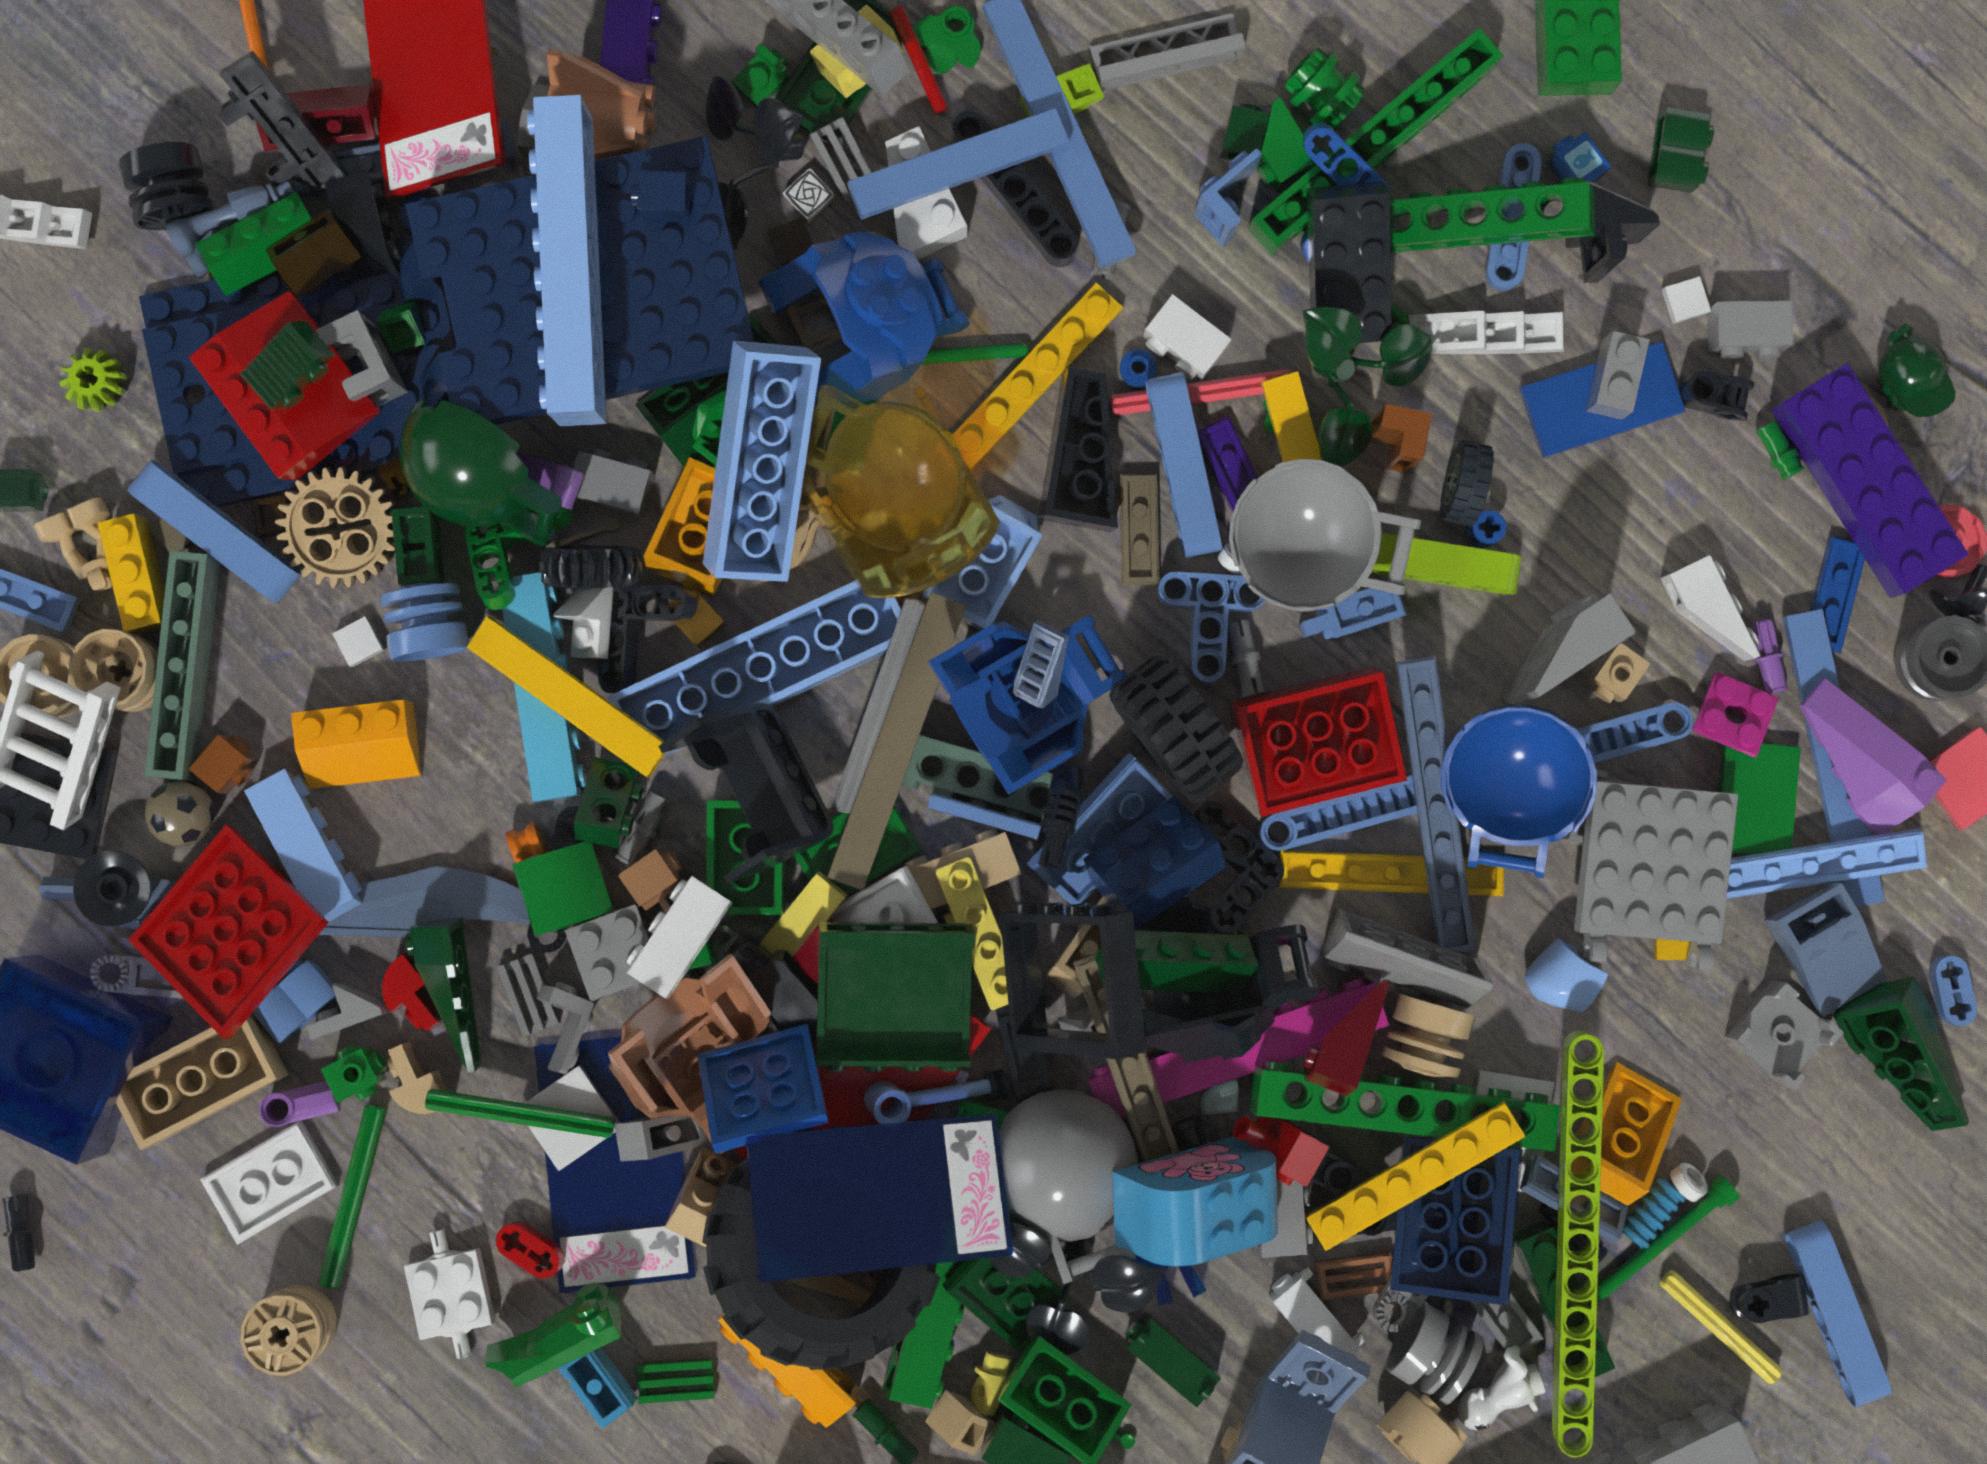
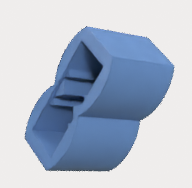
M298 959L284 975L286 978L270 991L252 1013L278 1044L285 1043L315 1018L316 1014L324 1011L336 1000L332 987L334 982L314 959L307 960L304 963L301 959Z

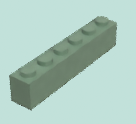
M169 551L144 776L196 781L197 778L189 768L199 757L220 570V562L208 554Z

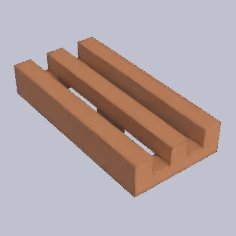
M1384 1251L1315 1261L1320 1300L1381 1293L1392 1276L1391 1253ZM1384 1262V1267L1325 1274V1270ZM1386 1276V1282L1330 1290L1327 1288L1329 1283Z

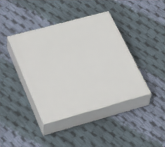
M581 1065L525 1102L526 1104L608 1116L615 1119V1124L620 1123ZM528 1126L558 1171L606 1139L604 1137Z

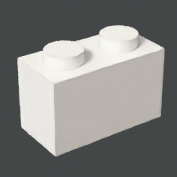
M1173 294L1147 326L1143 335L1148 340L1145 344L1151 351L1160 357L1166 354L1177 362L1175 368L1179 372L1182 371L1185 377L1191 380L1196 377L1200 381L1208 374L1232 340Z

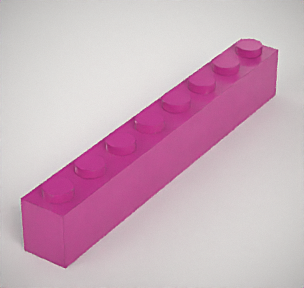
M1357 977L1341 983L1342 990L1328 994L1327 989L1319 990V995L1316 998L1293 1006L1291 1001H1287L1273 1011L1275 1022L1261 1035V1040L1242 1057L1223 1060L1222 1056L1184 1063L1182 1055L1168 1051L1151 1055L1150 1051L1146 1050L1145 1053L1162 1103L1253 1073L1255 1066L1266 1067L1267 1061L1285 1062L1305 1055L1311 1044L1315 1046L1376 987L1375 982L1369 980L1364 982L1362 977ZM1383 1007L1375 1030L1389 1026ZM1108 1063L1092 1069L1094 1075L1087 1077L1093 1097L1105 1104L1108 1103L1121 1117H1125L1126 1115Z

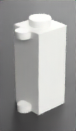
M1308 1267L1300 1273L1296 1272L1292 1277L1290 1274H1286L1272 1286L1274 1292L1269 1297L1298 1333L1304 1330L1310 1334L1317 1335L1332 1346L1353 1355L1360 1350L1359 1346L1367 1338L1362 1332L1351 1337L1306 1283L1313 1275Z

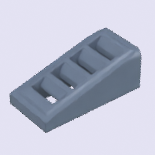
M1040 620L1034 622L1015 678L1013 695L1037 708H1044L1058 698L1068 635ZM1042 640L1054 646L1053 650L1042 645ZM1039 656L1049 660V662L1039 658Z

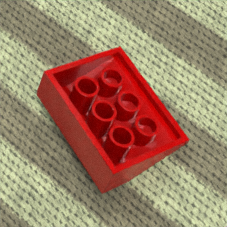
M293 291L286 292L220 331L189 356L194 366L276 477L286 480H298L381 412L370 395L354 402L348 398L342 381L353 376L354 373L333 345H330L329 349L334 352L335 356L326 364L329 367L328 373L315 383L310 382L302 390L305 394L304 398L290 409H286V407L270 409L240 375L245 370V367L250 365L255 356L260 354V351L269 344L270 340L288 322L305 321L309 323V327L314 329V332L317 334L316 330L320 327Z
M1375 666L1230 702L1238 739L1261 817L1407 781L1384 673Z

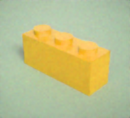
M133 513L98 522L97 525L123 631L143 635L161 630L165 585L153 536L149 531V520Z

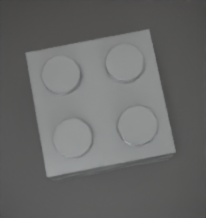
M634 904L564 930L590 1002L641 983L627 974L631 966L626 962L637 945L641 944L645 947L653 933L648 931L650 924L643 906L639 907L638 904Z

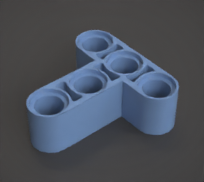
M1176 571L1164 575L1157 586V598L1163 606L1171 609L1192 610L1189 673L1197 683L1211 684L1224 673L1226 666L1228 613H1251L1265 602L1260 596H1258L1257 602L1254 604H1246L1241 601L1239 597L1240 587L1249 585L1242 575ZM1169 581L1179 582L1184 589L1183 597L1177 600L1167 597L1164 592L1165 583ZM1206 583L1217 585L1221 591L1220 599L1216 602H1209L1204 599L1201 592L1202 586ZM1211 620L1217 624L1219 633L1215 639H1206L1201 635L1199 626L1202 621ZM1209 657L1215 661L1217 670L1213 676L1206 677L1200 674L1197 668L1200 658Z

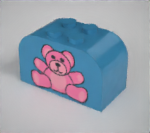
M1235 1137L1112 1171L1115 1245L1152 1263L1166 1266L1196 1265L1266 1243L1274 1239L1278 1234L1276 1156L1268 1150L1256 1149Z

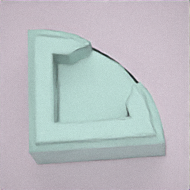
M1232 1079L1208 1089L1200 1100L1201 1115L1239 1111L1237 1079Z

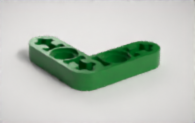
M561 507L560 513L554 517L553 526L555 531L561 530L571 523L573 510ZM530 508L527 509V510H529L530 512H532V513H534V514H536V515L539 516V513L533 511V510L530 509ZM500 523L488 527L467 526L465 538L477 592L485 606L489 609H503L513 602L516 593L506 548L529 540ZM503 527L504 532H500L499 528ZM499 558L493 567L481 568L486 560ZM497 581L500 585L497 593H495L491 582Z

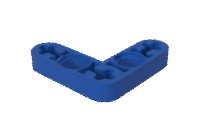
M1316 123L1306 129L1302 138L1306 153L1338 185L1382 181L1390 193V188L1384 178L1332 127L1324 123ZM1316 135L1321 138L1328 135L1326 141L1335 152L1331 158L1322 147L1318 146L1313 150L1315 144L1312 139ZM1345 158L1354 159L1357 167L1352 175L1342 177L1337 174L1336 167L1339 161ZM1307 230L1301 238L1300 247L1303 256L1309 262Z

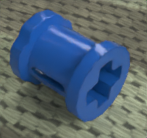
M1483 511L1473 527L1467 526L1466 536L1475 547H1489L1501 540L1505 535L1506 521L1496 511ZM1485 521L1487 522V527L1493 529V533L1485 537V531L1479 530L1478 527Z

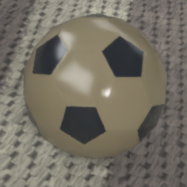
M172 780L160 785L150 795L145 805V821L149 831L162 843L170 846H189L200 841L209 832L214 822L215 808L209 794L196 783L186 780Z

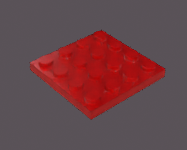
M226 824L128 941L221 1038L231 1039L329 921L234 827Z

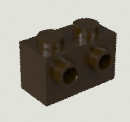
M329 208L266 249L271 263L298 298L305 293L311 294L316 292L323 286L325 280L336 273H344L350 270L355 265L356 260L361 258L355 243Z

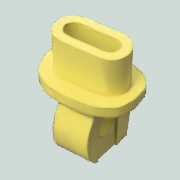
M987 1351L982 1365L975 1366L974 1371L979 1374V1377L973 1384L971 1400L981 1414L994 1416L999 1406L998 1398L1008 1376L1007 1373L1012 1358L1006 1355Z

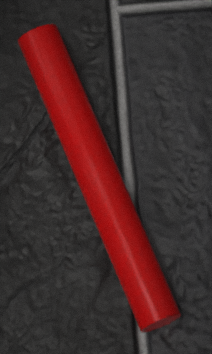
M901 5L890 10L889 13L935 115L947 111L949 108L903 6Z

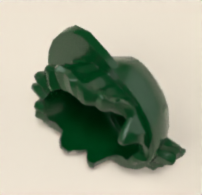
M1904 324L1898 331H1892L1887 337V346L1883 350L1879 361L1878 374L1881 377L1879 387L1881 392L1886 395L1888 408H1894L1895 411H1907L1916 417L1937 415L1949 408L1955 400L1956 391L1946 372L1945 359L1933 343L1913 336L1912 326Z

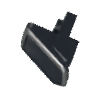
M1584 181L1590 182L1594 190L1595 236L1565 238L1566 248H1580L1584 283H1598L1625 259L1628 244L1640 243L1660 225V221L1655 210L1596 183Z

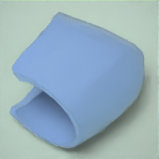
M1557 938L1526 970L1524 981L1529 992L1538 1001L1553 1007L1582 1013L1593 1003L1599 994L1608 973L1578 956L1577 949L1572 943H1566L1563 939Z

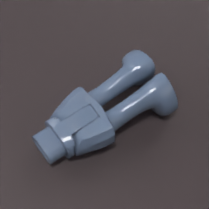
M289 181L273 187L270 183L263 186L235 190L226 193L229 203L187 218L175 219L165 224V228L183 259L186 258L197 277L208 273L209 270L195 243L284 199L296 191Z

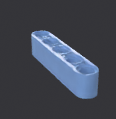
M1181 371L1145 380L1148 401L1184 558L1187 559L1221 551L1222 543L1184 374Z
M150 459L127 489L138 501L259 593L279 604L302 575L295 566H290L291 563L163 465Z
M1822 1220L1785 1233L1784 1237L1797 1273L1802 1275L1808 1302L1848 1401L1854 1408L1891 1395L1892 1390L1828 1227Z

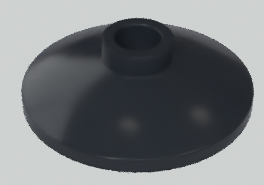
M104 851L91 856L80 866L73 882V896L81 913L90 921L108 927L121 926L138 918L146 909L151 897V880L144 865L134 856L121 851ZM114 880L122 885V891L118 895L114 894L110 889V885Z

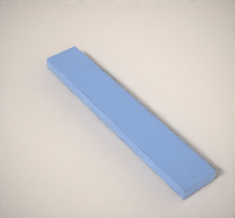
M1918 828L1731 858L1727 899L1927 868L1923 831Z

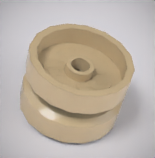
M28 634L13 639L0 650V701L6 705L12 683L9 675L14 663L18 659H22L37 650L44 653L39 671L72 685L68 674L69 660L76 646L63 639L46 635ZM36 686L30 705L59 718L72 715L80 707Z

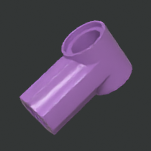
M327 1081L272 1093L266 1096L259 1106V1115L262 1121L272 1127H281L289 1123L341 1111L340 1102L337 1103ZM277 1098L284 1100L288 1105V1114L284 1119L278 1118L273 1112L272 1106Z

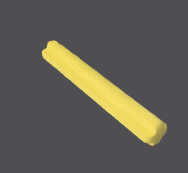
M1670 1270L1662 1277L1660 1286L1769 1384H1773L1780 1378L1783 1369L1677 1272Z

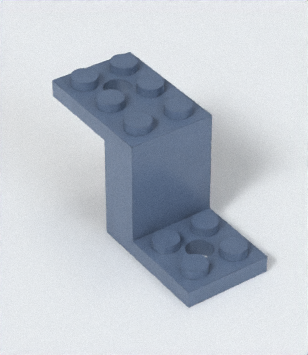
M1302 1330L1258 1380L1233 1455L1225 1464H1320L1335 1413L1368 1379L1371 1366L1359 1360L1355 1355L1344 1352L1325 1342L1321 1337Z

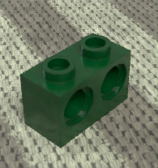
M425 506L392 509L398 585L407 586L424 582L445 583L439 517Z
M594 757L574 819L575 839L620 849L623 835L630 836L632 831L634 814L630 813L633 803L639 804L643 794L644 782L639 781V772L629 764ZM614 785L623 787L619 790L609 789V787ZM610 817L613 819L610 822L598 821L600 818Z

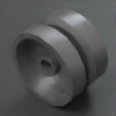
M1954 615L1918 623L1907 630L1896 645L1894 656L1896 675L1904 688L1920 699L1935 702L1970 696L1984 687L1987 682V633L1971 619Z

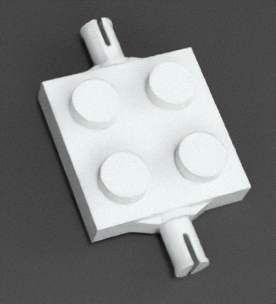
M445 1228L429 1232L434 1254L425 1260L404 1265L419 1340L437 1336L452 1337L456 1359L472 1355L467 1333L474 1328L492 1325L496 1322L480 1248L467 1251L449 1250Z

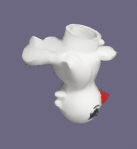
M1517 1345L1507 1348L1504 1352L1505 1362L1496 1372L1489 1388H1473L1460 1398L1457 1405V1414L1465 1427L1471 1430L1488 1429L1504 1410L1520 1408L1527 1404L1534 1413L1539 1411L1535 1396L1545 1393L1544 1385L1536 1364L1526 1366L1520 1358L1521 1350Z

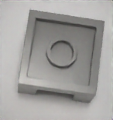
M356 310L316 330L324 344L327 346L333 344L343 360H348L358 355L366 369L342 381L343 388L351 401L354 402L370 395L379 407L408 392L377 326L360 311Z
M1772 980L1724 1037L1781 1086L1796 1090L1807 1076L1799 1071L1821 1045L1833 1046L1844 1032L1832 1021L1819 1018L1796 997L1800 994L1787 982Z

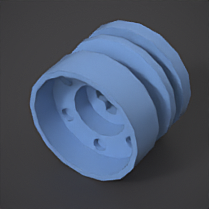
M417 583L403 586L396 591L379 597L381 607L399 608L398 610L385 613L383 621L391 624H402V629L386 636L390 661H416L447 656L468 650L466 648L469 644L466 624L463 622H448L447 618L463 610V604L460 602H445L461 595L458 584Z

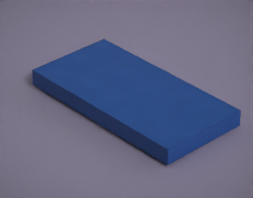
M1663 342L1648 346L1634 411L1622 420L1586 411L1597 363L1522 386L1519 390L1542 458L1686 412Z

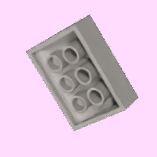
M1594 593L1587 598L1584 597L1579 601L1564 606L1549 616L1553 623L1543 628L1503 699L1506 705L1517 704L1540 697L1636 633L1610 593L1600 598Z
M1339 908L1336 911L1322 948L1324 957L1329 959L1328 964L1335 968L1349 971L1350 967L1364 971L1363 976L1377 983H1380L1382 980L1400 984L1399 989L1405 993L1419 997L1422 992L1434 996V1002L1450 1009H1455L1456 1005L1469 1008L1488 994L1493 987L1492 980L1478 958L1437 945V943Z

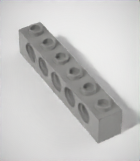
M764 0L882 97L909 72L898 44L843 0Z

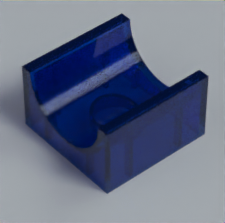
M39 954L4 958L0 966V1129L76 1165L108 1154L115 1141L108 1137V1125L120 1091L144 1051L160 1034L168 1030L173 1017L122 993L99 990L93 985L90 978Z

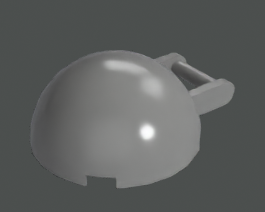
M1297 459L1275 465V468L1267 471L1258 479H1254L1246 487L1238 499L1231 517L1229 543L1234 565L1239 568L1243 578L1249 584L1248 587L1268 603L1281 608L1308 612L1335 606L1353 595L1361 586L1405 595L1407 586L1403 585L1414 531L1415 529H1420L1421 520L1379 512L1364 485L1340 466L1323 460ZM1381 522L1400 526L1387 582L1368 578L1380 551Z
M1057 1089L1038 1093L1022 1101L1001 1121L1002 1125L994 1138L1002 1210L1013 1222L1035 1230L1049 1241L1063 1284L1072 1282L1071 1277L1093 1270L1096 1263L1105 1256L1121 1255L1136 1259L1135 1254L1114 1245L1066 1262L1059 1243L1089 1238L1107 1229L1114 1223L1112 1171L1136 1165L1139 1161L1135 1140L1127 1123L1108 1103L1105 1104L1094 1097L1086 1095V1092L1078 1090Z

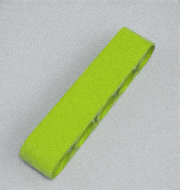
M1381 533L1380 551L1371 572L1372 574L1389 576L1398 535ZM1413 538L1404 579L1514 595L1517 593L1522 556Z

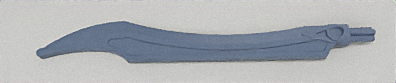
M433 866L400 876L359 883L362 891L357 894L362 904L331 920L319 935L406 938L407 933H411L410 927L418 922L463 917V920H497L529 925L530 920L520 888L482 873L459 868ZM43 876L42 884H39L41 898L74 900L73 882L75 877ZM150 876L151 897L146 909L138 918L130 923L115 927L139 928L177 881ZM114 880L110 885V889L114 894L118 895L122 891V885Z

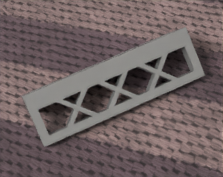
M1233 13L1090 46V54L1096 79L1103 92L1242 59L1246 45L1243 33L1238 34ZM1227 26L1229 36L1210 41L1205 39L1212 28ZM1204 31L1201 36L1195 32ZM1182 35L1197 42L1196 44L1176 49L1170 48L1175 37ZM1168 39L1166 44L1160 42L1161 40ZM1151 44L1161 50L1159 53L1138 58L1134 56L1140 45ZM1132 48L1130 53L1123 49ZM1114 52L1123 57L1125 61L1102 66L1100 55Z

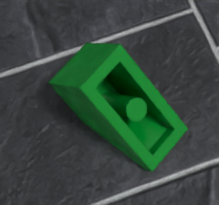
M1280 97L1273 101L1269 111L1261 147L1262 156L1257 166L1258 173L1266 185L1272 184L1276 192L1300 179L1317 165L1306 153L1302 143L1303 133Z

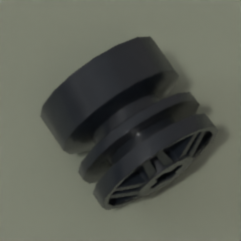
M186 142L154 143L129 151L119 159V168L124 187L134 192L129 196L128 203L129 207L133 209L132 218L134 225L139 229L166 230L165 224L175 219L187 218L214 209L211 199L207 197L209 193L208 186L204 182L198 181L203 177L204 170L199 150L194 144Z

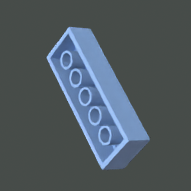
M733 340L703 565L715 578L788 582L821 357L807 347Z

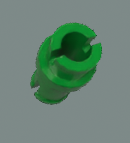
M1777 420L1757 430L1756 434L1759 435L1772 459L1769 462L1773 469L1777 468L1781 479L1786 480L1805 468L1798 459L1799 451L1797 448L1792 449Z

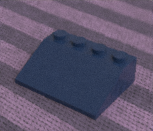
M1404 1136L1402 1160L1437 1139ZM1507 1147L1397 1211L1390 1290L1508 1305L1511 1293L1523 1149Z

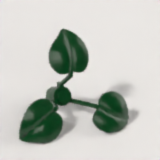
M1316 307L1303 311L1306 331V353L1314 371L1329 379L1327 385L1334 389L1345 404V409L1341 407L1331 408L1322 420L1319 431L1320 457L1325 462L1343 467L1357 459L1366 450L1371 439L1372 427L1370 419L1365 413L1361 411L1353 412L1354 404L1340 387L1339 383L1350 379L1354 374L1355 366L1358 365L1372 368L1383 367L1385 383L1395 387L1408 385L1415 381L1425 370L1432 352V339L1429 334L1415 325L1399 324L1388 330L1380 343L1379 352L1382 360L1359 359L1351 356L1349 352L1358 346L1362 338V327L1358 318L1353 313L1341 308Z

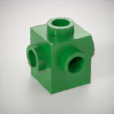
M353 1044L337 1052L335 1055L338 1060L321 1069L337 1103L355 1095L358 1101H361L380 1091L377 1084L387 1079L384 1071L387 1070L386 1063L379 1051H373L371 1045L359 1049L357 1044Z

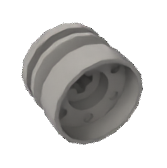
M1424 1302L1414 1315L1410 1325L1405 1330L1398 1332L1387 1357L1386 1370L1409 1385L1415 1383L1422 1376L1420 1391L1427 1396L1433 1394V1399L1445 1406L1450 1404L1460 1394L1471 1378L1482 1353L1484 1337L1473 1330L1467 1332V1327L1460 1322L1454 1324L1447 1331L1449 1316Z

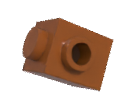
M218 734L191 765L189 770L216 793L229 794L235 786L240 787L250 778L253 773L251 767L257 759L249 753L251 746L239 736L233 734L230 737Z

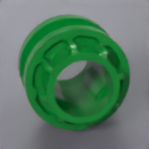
M1320 48L1313 49L1295 67L1284 82L1285 89L1291 93L1288 101L1294 107L1305 101L1314 110L1309 117L1313 124L1322 122L1335 128L1360 102L1364 95L1363 88L1357 83L1360 78L1358 73L1351 70L1344 76L1334 67L1340 57L1334 51L1326 54Z

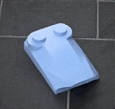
M1001 495L987 500L978 498L922 596L928 600L930 593L966 605L961 621L971 627L983 630L992 625L1043 536L1038 527V516Z

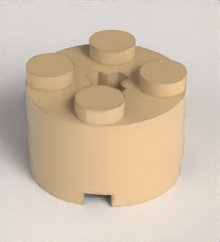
M1414 1388L1410 1392L1406 1391L1376 1424L1382 1430L1381 1433L1410 1462H1418L1419 1464H1448L1463 1448V1442L1468 1438L1452 1421L1448 1422L1442 1416H1437L1441 1409L1425 1394L1421 1395Z

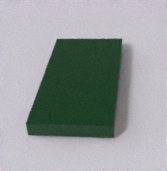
M843 0L857 12L867 4L894 30L900 46H903L901 37L889 13L892 9L878 0ZM813 42L775 98L790 110L803 116L799 127L810 134L841 117L844 118L847 126H849L873 90L869 85L865 84L862 88L845 98L820 73L810 53V50L818 45L816 42ZM837 128L834 130V133L839 141V139L842 136V133L840 129ZM827 135L821 137L822 142L833 148Z

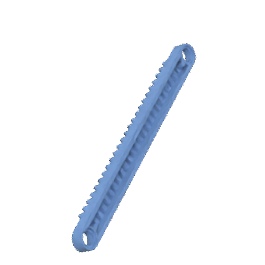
M1675 702L1577 728V730L1587 742L1594 763L1681 739L1692 730L1694 721L1690 709L1684 704ZM1669 711L1677 712L1682 718L1681 728L1676 732L1668 731L1663 724L1664 715ZM1412 775L1406 776L1407 781L1272 814L1261 822L1259 838L1268 849L1274 851L1287 850L1415 814L1417 809ZM1275 821L1283 822L1288 828V837L1282 843H1275L1268 836V828Z

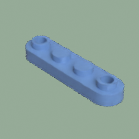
M1520 143L1511 147L1502 161L1499 185H1505L1507 189L1522 188L1523 183L1539 181L1542 158L1539 151L1527 143ZM1515 161H1523L1526 165V170H1518L1515 167ZM1517 204L1510 207L1506 213V219L1515 220L1523 214L1524 206ZM1529 242L1489 245L1485 278L1493 289L1509 291L1521 282L1525 273ZM1498 268L1507 269L1509 277L1507 279L1500 278L1497 273Z

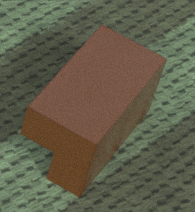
M1385 404L1371 419L1372 434L1369 443L1389 447L1385 465L1386 470L1408 474L1423 460L1433 413Z

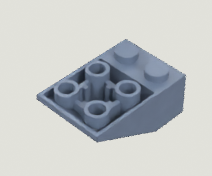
M1825 883L1764 919L1768 929L1821 1017L1828 1015L1887 980L1862 915L1843 883Z

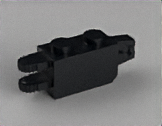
M752 936L734 950L732 955L772 1013L771 1020L779 1031L804 1024L810 1026L814 1022L817 1024L818 984L802 974L799 966L791 960L793 957L788 951L776 950L774 953H771ZM809 1027L812 1036V1041H814L817 1035Z

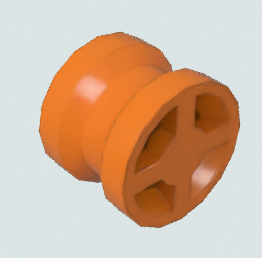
M535 821L528 823L523 830L517 831L512 829L505 834L510 852L516 863L548 853L543 834Z

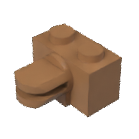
M655 849L618 874V876L639 907L643 906L645 911H648L660 904L667 914L673 905L669 897L682 879L686 880L681 873L686 870V867L674 851Z

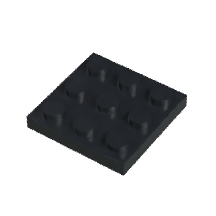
M21 733V738L66 758L70 756L73 747L70 741ZM102 749L83 816L65 830L50 825L54 811L51 809V804L9 785L0 788V843L82 859H88L97 854L118 750ZM16 752L11 770L55 790L61 788L63 777L60 776L59 771Z

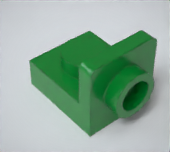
M761 43L755 48L757 55L732 80V84L755 107L758 106L762 99L772 98L790 78L786 67L788 61L774 47L768 50Z

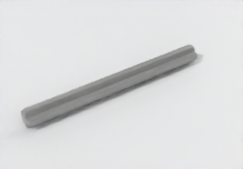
M908 597L905 599L832 803V808L842 813L849 814L855 803L925 608V603L920 600Z

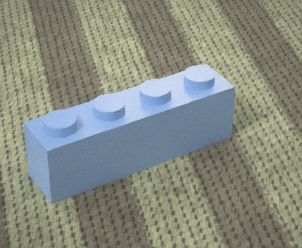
M284 768L244 790L293 885L329 922L362 904L357 894L362 891V888L351 871L345 872L340 862L345 858L335 839L328 840L323 828L328 826L318 807L311 808L306 798L310 794V790L300 774L294 776Z

